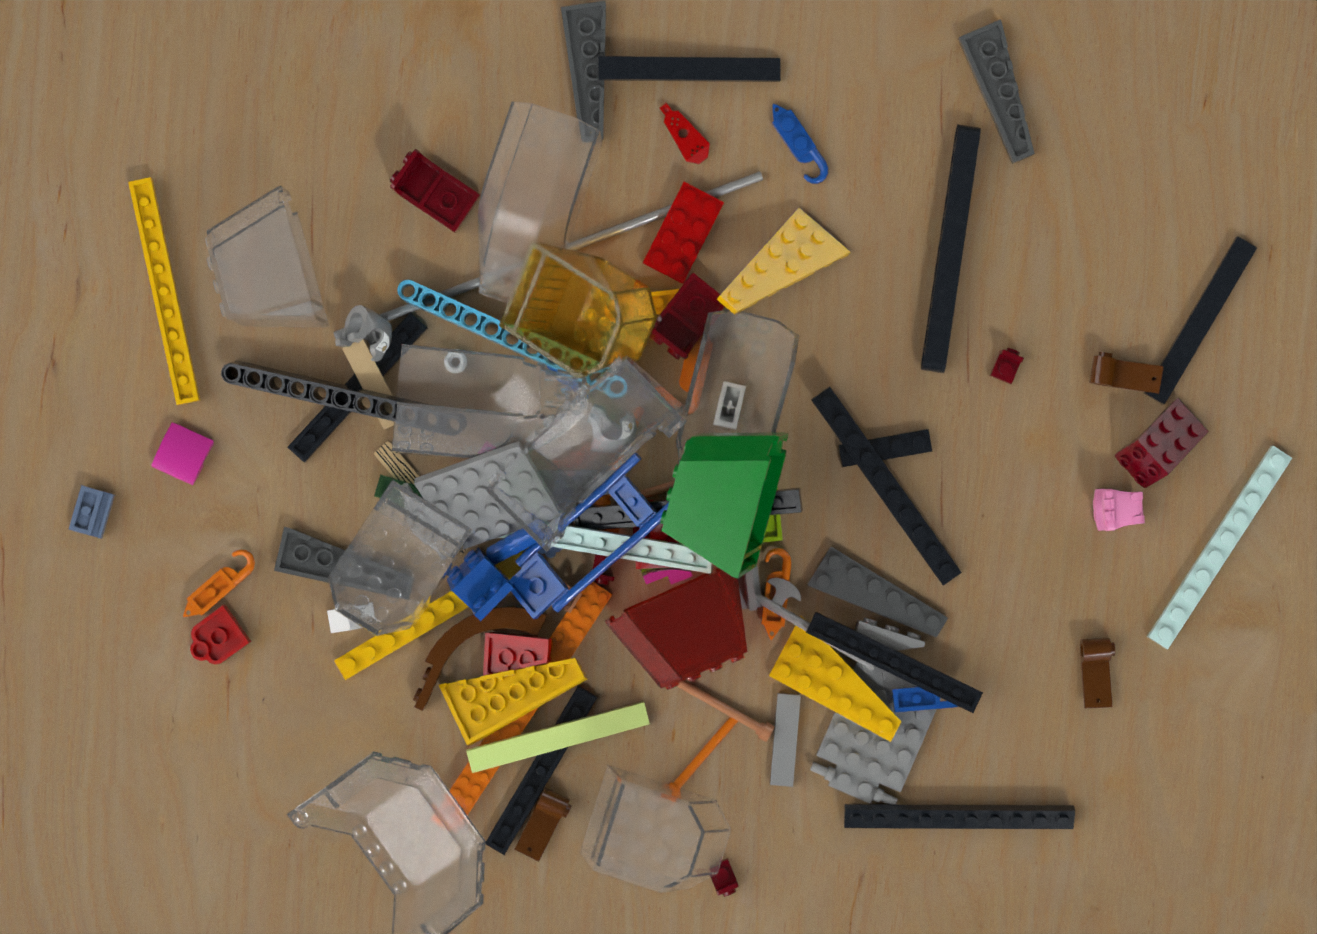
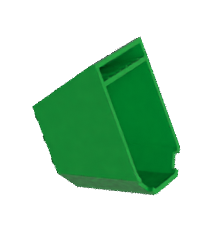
M700 433L687 439L680 463L676 464L673 470L672 477L675 478V482L667 493L666 500L669 501V505L661 516L662 531L734 578H740L757 566L785 462L787 450L782 449L783 441L787 442L788 433Z

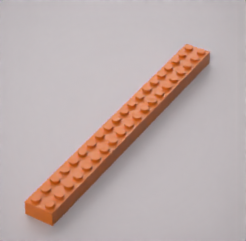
M594 581L582 590V595L570 613L566 612L550 637L552 638L551 661L534 666L571 659L613 594ZM538 708L488 735L479 746L521 735ZM468 762L431 820L455 835L500 766L472 773Z

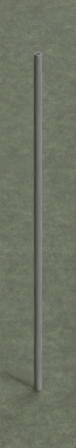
M757 172L706 191V193L716 198L762 181L763 177L761 172ZM671 205L438 293L451 298L666 217ZM432 295L426 297L424 305L434 304L436 301L435 297ZM406 304L380 315L387 321H390L420 308ZM344 328L333 332L336 340L341 339Z

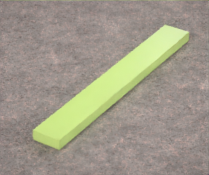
M641 701L470 748L466 752L471 771L475 773L642 727L650 723L645 703Z

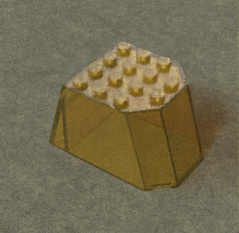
M532 241L499 326L576 378H584L616 371L639 361L657 320L650 287L604 258Z

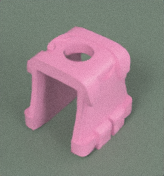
M1112 488L1095 489L1093 514L1097 530L1114 531L1123 526L1145 523L1142 501L1143 492H1123L1113 490Z

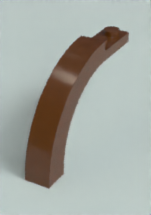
M496 607L481 621L473 614L455 624L436 642L425 662L432 664L433 667H428L423 676V680L426 682L423 689L418 688L413 698L416 701L414 707L421 711L425 709L447 660L464 641L481 632L506 628L521 630L538 636L548 614L542 613L537 619H533L524 607Z

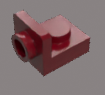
M1011 348L1000 350L990 377L1011 385L1019 365L1024 359L1019 356L1020 352Z
M595 554L593 569L607 557ZM601 574L595 579V583L608 585L609 581L614 582L615 576Z
M728 858L707 867L718 896L723 894L726 897L736 892L735 888L739 887V884Z

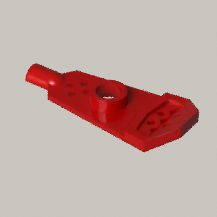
M667 103L662 105L660 110L665 115L664 124L685 161L699 165L708 158L710 143L679 111H672ZM681 129H685L688 132L686 137L679 136Z

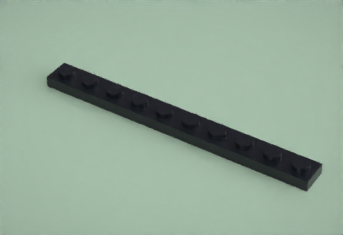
M827 387L813 397L811 401L940 583L944 586L962 572L831 387Z
M800 488L778 489L776 491L770 515L800 513L803 511ZM655 500L648 502L658 512L669 501ZM619 504L590 506L574 520V526L595 530L637 527Z
M845 804L844 828L1073 829L1075 819L1074 805Z

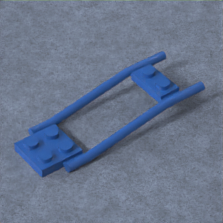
M634 453L603 484L549 529L548 537L530 546L515 560L521 569L509 580L513 586L511 592L533 619H537L551 605L556 612H560L574 597L660 523L664 510H667L669 502L657 512L625 475L641 460L637 453ZM609 491V494L640 529L568 590L567 585L538 551Z

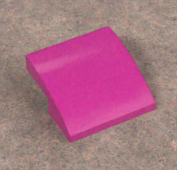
M172 422L158 448L151 467L194 485L204 467L203 463L213 447L214 441Z
M658 568L642 573L646 584L668 577L672 585L693 576L690 570L680 568Z

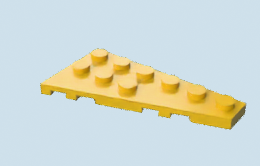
M572 658L540 666H531L468 680H459L453 683L439 684V688L466 744L471 746L588 678L579 660Z

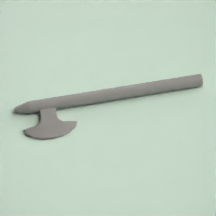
M769 579L767 582L776 589L773 599L770 600L758 594H755V599L762 606L806 631L810 623L782 607L785 600L789 597L801 601L799 590L792 583L784 579ZM830 645L870 670L875 668L874 665Z

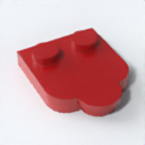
M222 605L192 628L191 638L193 643L191 644L190 651L196 660H207L211 664H220L252 641L227 606Z

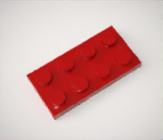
M683 181L642 264L683 284L724 202Z

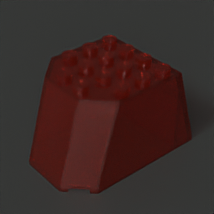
M720 568L714 569L711 574L705 573L624 609L622 616L616 619L614 615L605 619L607 626L660 688L666 687L667 690L680 685L679 682L687 679L688 682H692L702 677L701 672L708 669L710 673L723 668L722 663L731 660L732 663L745 658L743 654L748 652L738 578L732 577Z

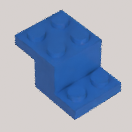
M478 547L475 551L471 550L464 557L465 561L459 567L455 566L450 570L446 580L451 590L481 621L513 589V586L507 576Z

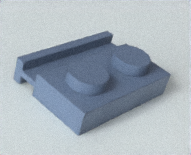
M81 485L69 530L102 539L115 494Z

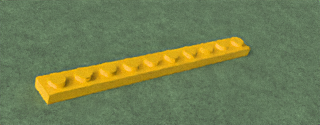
M148 177L130 181L128 184L176 405L201 401L153 178Z
M527 549L495 566L510 580L521 569L515 560ZM450 591L335 659L334 662L344 679L347 680L467 609L468 606L453 591Z

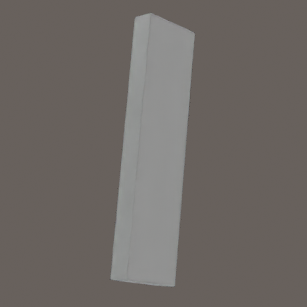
M777 693L770 785L793 787L801 695Z

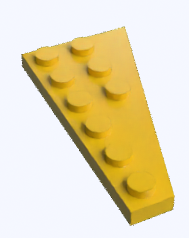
M798 208L722 292L717 300L735 315L763 298L769 297L777 291L814 274L819 269L847 257L851 252L803 210Z
M795 625L769 676L891 742L902 721L830 645L805 633L806 631Z

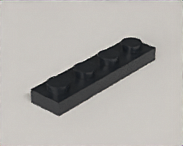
M929 429L868 440L882 460L933 452ZM842 444L838 445L842 467L857 465Z

